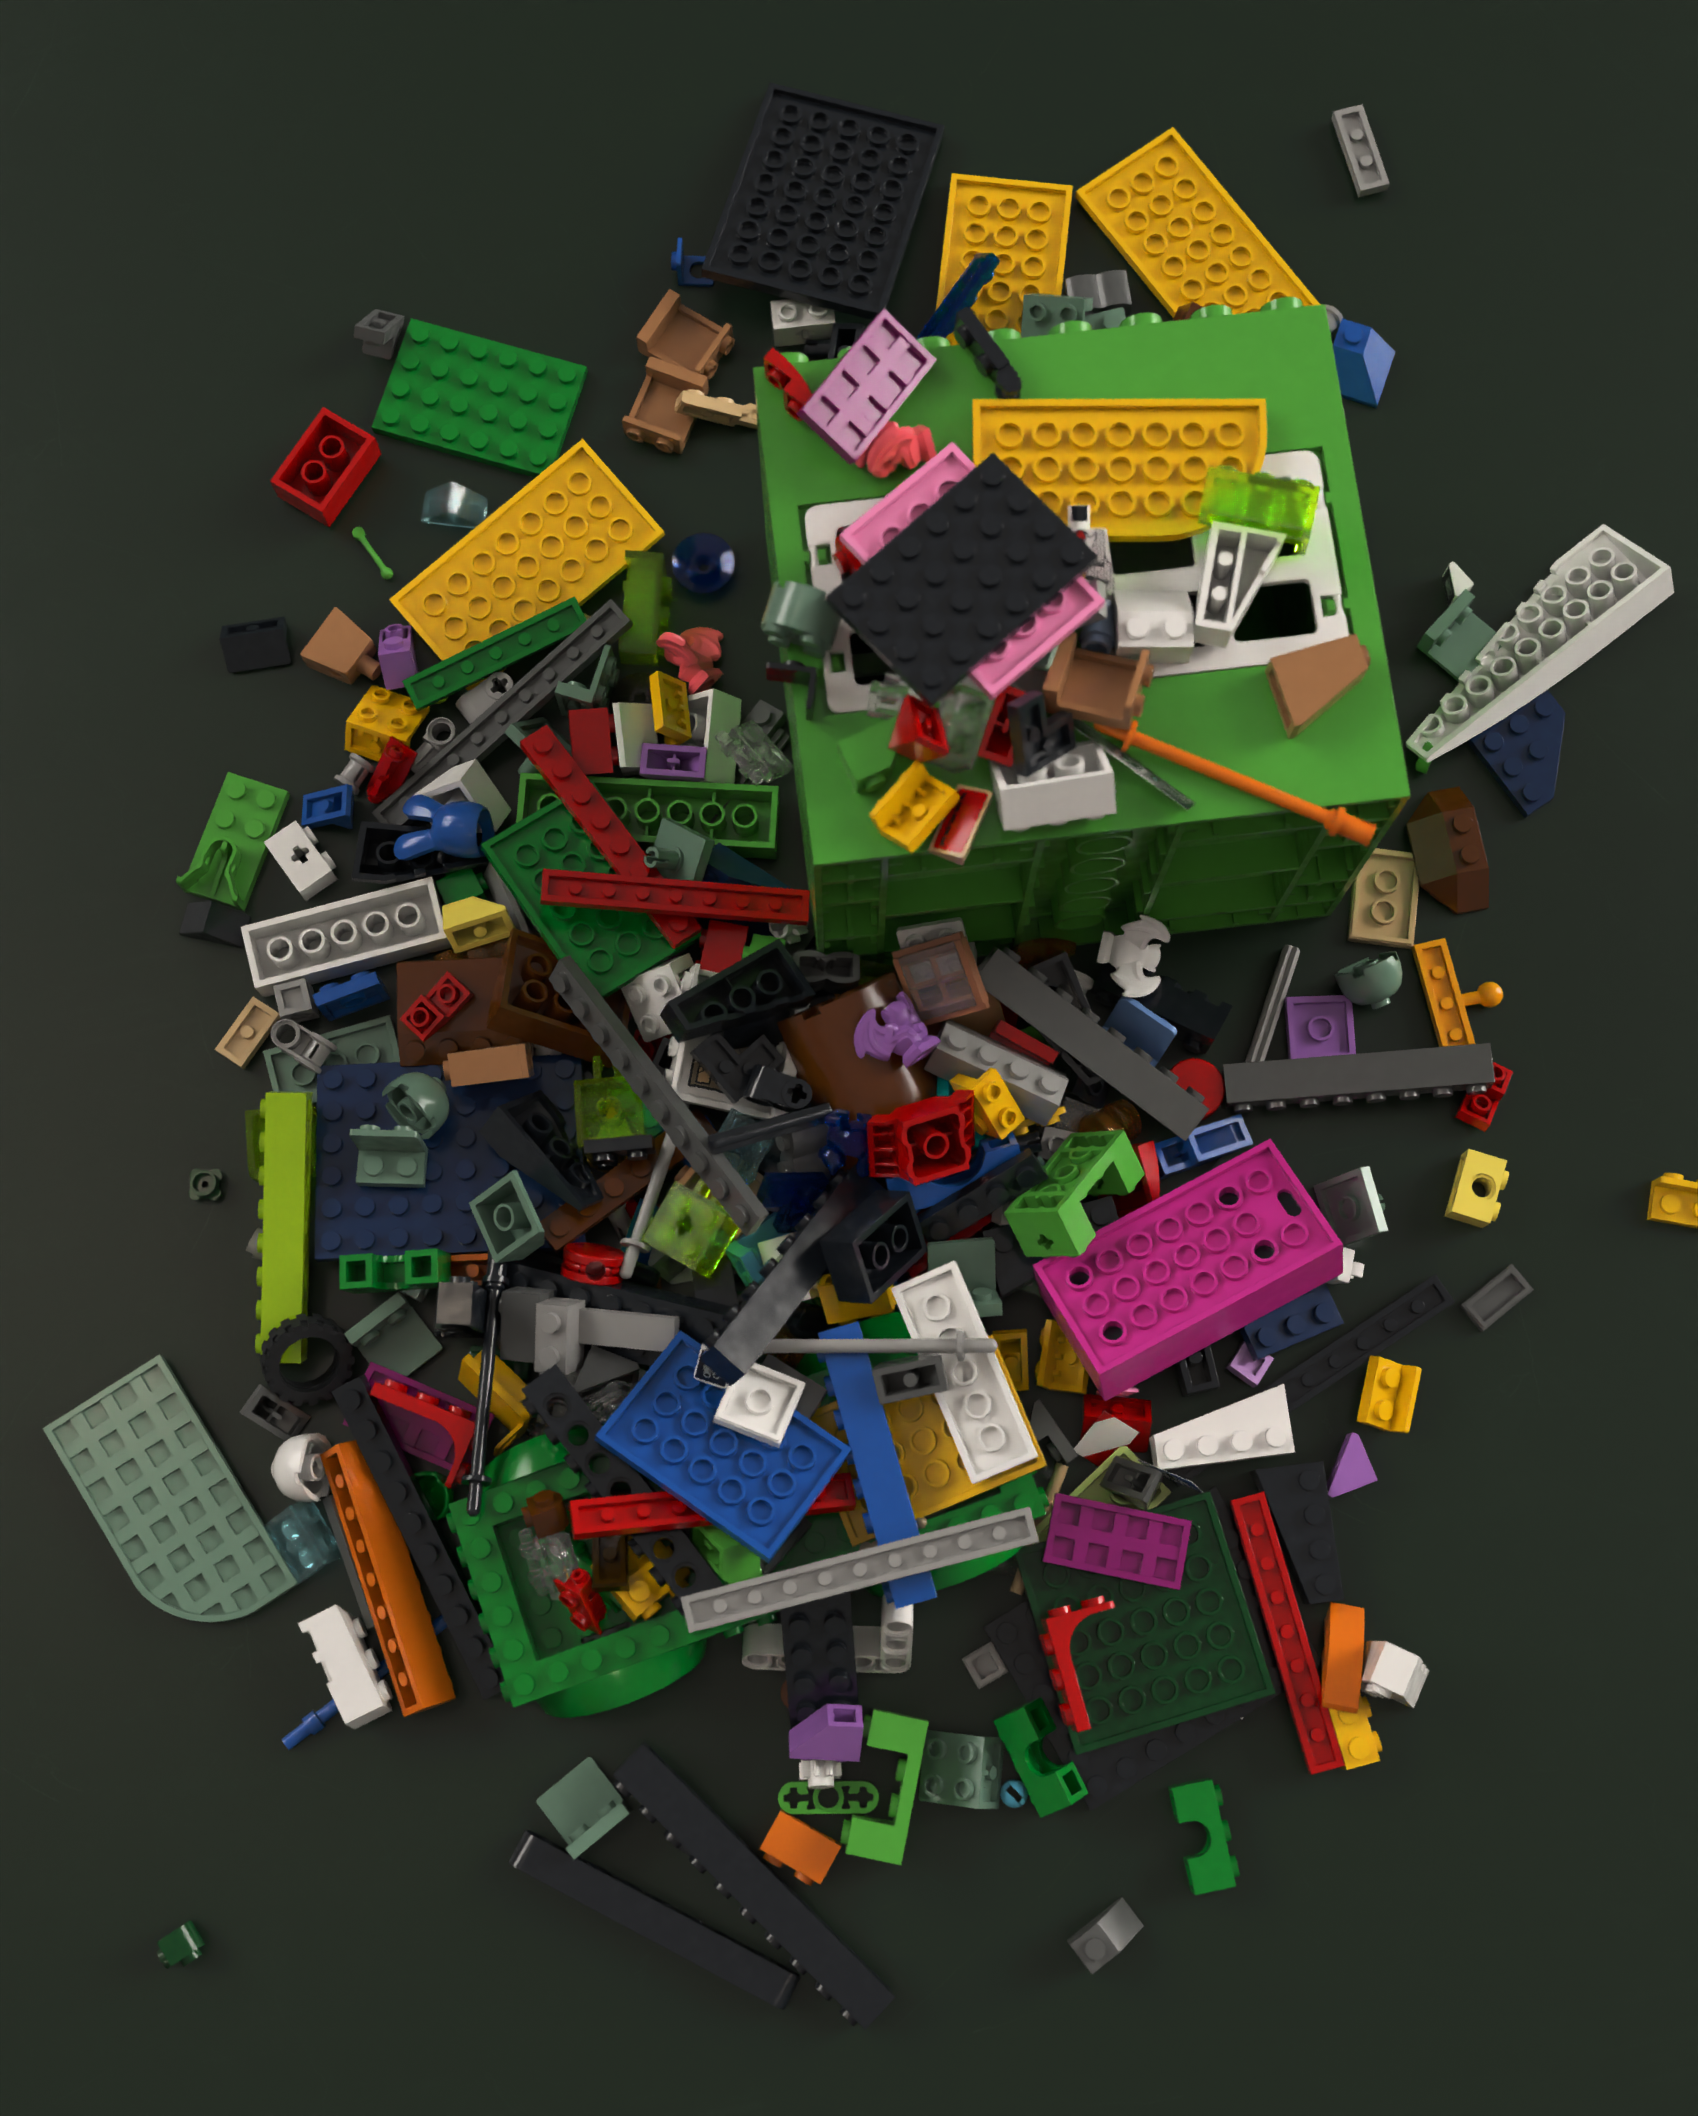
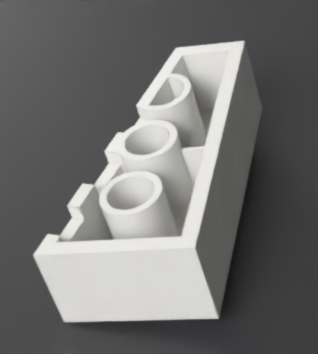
M1284 1384L1149 1437L1153 1466L1163 1470L1294 1453L1295 1449Z

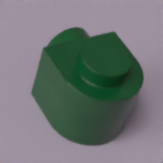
M189 1920L156 1942L160 1948L157 1950V1955L167 1969L181 1961L183 1966H186L202 1955L199 1948L205 1943L192 1921Z

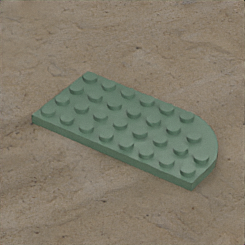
M157 1355L42 1428L133 1584L147 1600L158 1608L174 1616L192 1621H232L259 1611L300 1584L163 1355Z

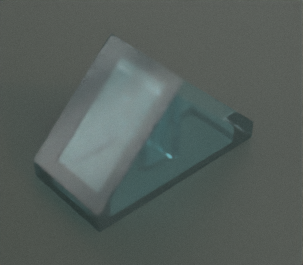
M449 482L426 491L421 521L422 523L476 528L486 518L488 499L461 485Z

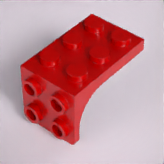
M386 1378L384 1383L375 1382L370 1395L431 1419L448 1431L454 1443L455 1458L444 1486L452 1489L456 1488L458 1484H462L461 1477L468 1475L471 1464L467 1462L473 1448L475 1420L470 1419L472 1412L451 1404L448 1409L440 1407L438 1405L441 1399L418 1391L416 1396L408 1394L409 1386Z
M1104 1596L1080 1601L1082 1608L1071 1611L1070 1605L1048 1610L1049 1618L1041 1619L1045 1634L1039 1635L1044 1655H1051L1054 1668L1049 1670L1054 1690H1061L1064 1703L1059 1704L1061 1717L1064 1725H1067V1727L1071 1726L1075 1732L1091 1729L1070 1654V1641L1076 1626L1084 1618L1097 1612L1115 1608L1114 1601L1105 1602Z

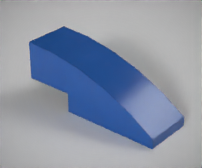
M1238 1114L1195 1128L1186 1141L1176 1136L1155 1143L1160 1180L1251 1146L1253 1141L1242 1115Z

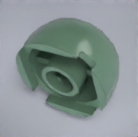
M1396 951L1378 954L1380 960L1378 958L1369 960V957L1340 969L1338 971L1339 974L1334 976L1342 994L1352 1003L1361 1006L1370 1004L1372 1009L1381 1008L1391 1003L1389 997L1398 992L1403 978L1401 962Z
M416 1071L400 1075L389 1083L382 1092V1097L388 1096L389 1102L385 1106L399 1126L414 1128L415 1131L422 1134L420 1136L423 1140L429 1139L441 1128L450 1111L449 1099L444 1083L437 1077H431Z

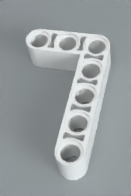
M883 1595L881 1627L853 1626L856 1672L903 1673L910 1669L913 1640V1604L896 1609L894 1602L887 1604L885 1595ZM757 1623L747 1625L744 1628L745 1632H743L742 1664L747 1668L755 1670L786 1671L782 1624H765L759 1627Z

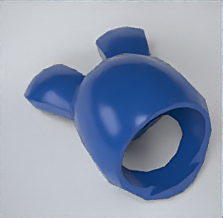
M422 794L412 796L403 806L404 814L412 820L431 822L432 826L428 830L415 831L400 836L395 842L394 854L399 860L404 861L412 860L433 851H441L461 858L486 857L481 850V844L495 836L491 814L488 808L479 803L458 801L443 805ZM478 823L482 831V841L479 847L477 844Z

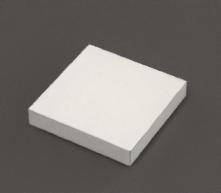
M754 1363L746 1375L731 1387L727 1386L713 1422L779 1448L806 1383Z

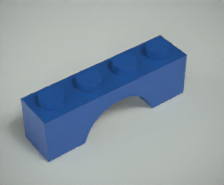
M1011 1132L1003 1140L995 1137L980 1140L978 1151L969 1164L970 1169L916 1186L900 1177L884 1178L887 1190L910 1191L916 1213H918L923 1208L934 1206L1021 1152L1019 1144L1013 1132Z

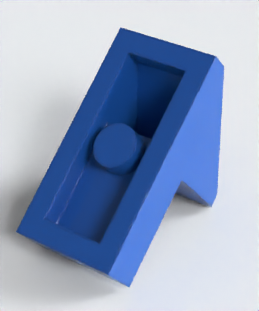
M345 784L303 795L301 826H308L310 829L335 824L347 829H353L354 794L352 785Z

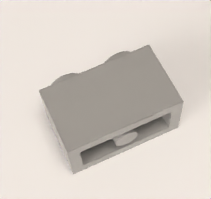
M552 1297L536 1303L534 1372L544 1373L556 1364L564 1375H568L583 1367L584 1344L579 1343V1309L585 1307V1300Z

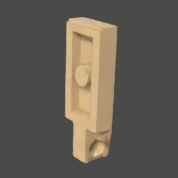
M695 389L683 390L676 399L674 408L676 413L731 427L737 424L758 430L755 404L740 405L734 403V400L730 398L708 397L702 391Z

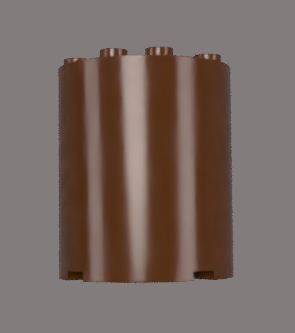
M890 971L845 991L836 997L776 1022L799 1078L806 1081L811 1087V1106L829 1103L834 1111L833 1120L828 1123L829 1149L838 1170L841 1168L843 1170L849 1169L856 1163L863 1170L869 1168L867 1122L875 1114H890L897 1107L937 1096V1076L924 1070L929 1055L906 1068L902 1063L903 1056L893 1052L888 1061H882L866 1053L864 1058H859L855 1051V1029L862 1016L868 1010L874 1008L876 1010L877 1023L880 1026L886 1025L882 1019L881 1011L885 1010L891 1002L897 1001L896 996L899 992L903 991L896 971Z

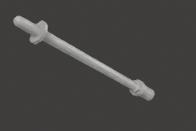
M684 1103L689 1109L690 1104ZM667 1133L631 1238H622L620 1244L627 1248L619 1271L623 1279H629L632 1276L640 1252L649 1253L650 1247L643 1242L676 1147Z
M958 1330L956 1339H772L762 1354L956 1353L958 1361H964L965 1353H992L997 1350L998 1343L994 1339H964V1330Z

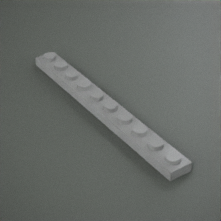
M1029 1506L681 1597L688 1631L691 1633L1037 1543L1039 1539Z

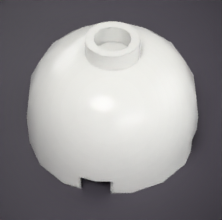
M307 1433L294 1436L286 1440L279 1447L271 1465V1473L283 1495L300 1502L321 1501L320 1497L328 1496L331 1488L320 1454L332 1448L324 1435L320 1433Z

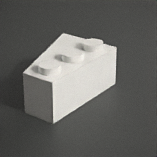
M1213 521L1207 538L1193 616L1194 642L1223 648L1227 647L1278 557L1287 534Z
M334 1605L298 1623L302 1633L307 1632L311 1635L317 1650L312 1655L316 1663H322L329 1681L326 1685L347 1726L357 1729L393 1711L389 1700L393 1698L392 1692L387 1682L379 1678L376 1669L380 1667V1663L374 1650L367 1648L364 1637L368 1636V1633L360 1617L355 1618L338 1605Z
M1366 1641L1363 1652L1360 1691L1375 1698H1392L1414 1709L1429 1669L1426 1668V1665L1423 1664L1419 1656L1387 1641Z

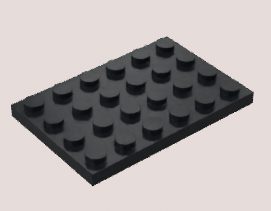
M992 453L826 596V603L932 708L1097 563L1098 556L1006 464Z

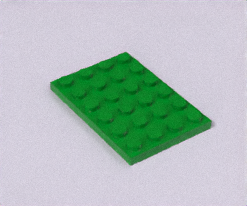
M411 318L376 413L372 430L379 435L536 478L554 463L560 455L588 373L587 366Z
M591 779L590 782L593 784V786L596 788V790L599 792L602 798L609 805L607 800L604 798L602 793L599 791V789ZM560 799L553 801L481 844V850L557 960L559 961V959L570 955L603 999L634 981L640 974L657 967L693 945L702 936L698 933L676 949H673L646 913L540 905L543 868L616 874Z

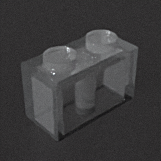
M965 684L954 687L941 700L939 712L950 752L946 757L927 762L954 774L973 769L996 698L991 701L983 692Z

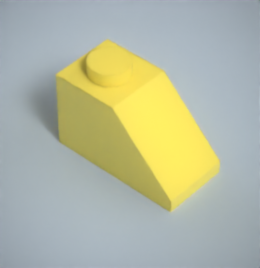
M472 896L442 906L443 930L455 954L507 938L511 930L515 928L506 906Z

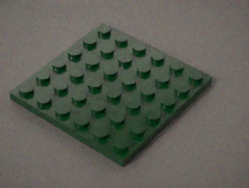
M1210 1491L1146 1510V1512L1192 1521L1180 1590L1044 1563L1042 1560L1046 1541L1021 1548L1014 1555L1039 1635L1045 1634L1041 1619L1049 1618L1048 1610L1070 1605L1071 1611L1082 1608L1080 1601L1098 1596H1104L1105 1602L1114 1601L1115 1608L1097 1612L1084 1618L1076 1626L1071 1637L1070 1654L1091 1729L1081 1732L1073 1731L1071 1726L1067 1727L1075 1755L1276 1694ZM1051 1655L1045 1656L1049 1670L1053 1669L1054 1664ZM1056 1690L1059 1703H1064L1061 1690Z

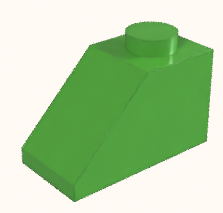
M898 715L837 742V755L856 793L865 789L867 792L878 790L887 783V779L891 778L899 754L888 749V745Z

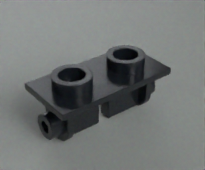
M801 1302L786 1321L790 1333L801 1339H808L809 1337L819 1339L818 1333L842 1325H839V1323L827 1324L826 1317L821 1319L824 1312L823 1307Z

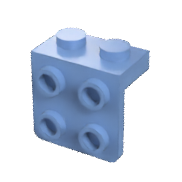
M1124 996L1119 999L1102 1027L1106 1031L1113 1027L1124 1035L1127 1039L1123 1044L1134 1051L1138 1046L1153 1058L1150 1064L1154 1067L1158 1064L1177 1034V1029L1167 1020L1144 1007L1139 1001Z

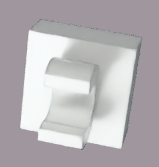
M1343 1247V1273L1326 1283L1332 1285L1349 1283L1350 1279H1353L1354 1276L1363 1277L1365 1265L1353 1261L1355 1250Z

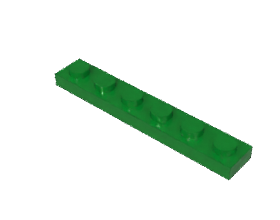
M574 596L402 682L417 711H420L489 677L495 672H499L566 639L586 621V618Z

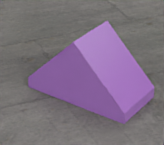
M642 743L639 774L642 777L653 780L703 781L705 780L707 747Z
M1354 1432L1346 1434L1328 1478L1327 1490L1329 1499L1378 1480L1360 1436Z

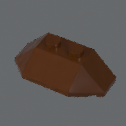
M1459 786L1427 792L1405 825L1420 887L1436 900L1449 907V910L1456 915L1488 909L1489 866L1474 806Z

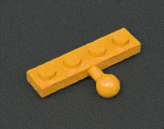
M1442 938L1413 945L1411 948L1439 1047L1476 1044L1465 1007L1475 1004H1481L1488 1008L1497 1006L1503 998L1502 988L1495 982H1485L1479 986L1477 991L1461 994L1446 939Z

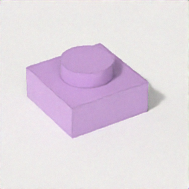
M1243 1341L1226 1369L1254 1388L1258 1385L1274 1358L1269 1355L1253 1361L1245 1341Z

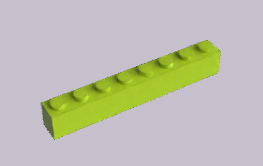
M270 1091L266 1092L265 1098H262L260 1102V1117L265 1119V1132H261L259 1137L260 1152H264V1166H260L258 1174L259 1185L264 1186L263 1199H260L258 1203V1218L263 1219V1233H259L257 1238L258 1253H262V1266H258L256 1275L257 1286L262 1287L261 1300H257L256 1319L261 1320V1333L256 1335L255 1351L256 1354L260 1355L263 1354L262 1344L264 1340L268 1341L270 1337L269 1332L274 1327L277 1329L281 1326L283 1320L287 1318L290 1320L295 1319L298 1314H306L308 1316L313 1092ZM307 1338L300 1339L290 1345L283 1353L280 1363L301 1364L307 1359Z

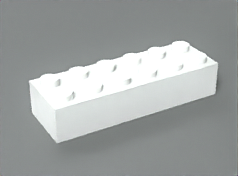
M432 876L241 926L254 987L262 997L275 995L274 985L306 978L312 985L452 948L443 930L442 902L439 890Z

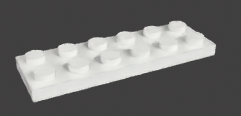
M955 1260L891 1288L912 1339H956L958 1330H964V1339H989ZM995 1352L965 1353L964 1361H958L956 1353H918V1355L942 1356L949 1390L934 1394L972 1484L981 1482L1039 1457Z

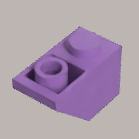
M392 624L380 630L378 658L386 690L404 688L405 686L402 681L418 673L411 625Z
M826 1704L790 1729L788 1736L789 1758L806 1761L859 1762L864 1728L862 1705Z

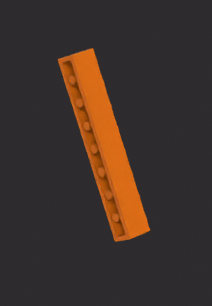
M356 1440L339 1443L320 1454L402 1714L403 1717H407L438 1707L455 1699L453 1684L442 1657V1649L437 1641L431 1623V1615L427 1610L421 1592V1585L416 1577L405 1539Z

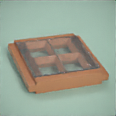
M963 931L891 953L902 989L910 998L921 1022H924L925 1026L990 1007L987 1001L989 999Z

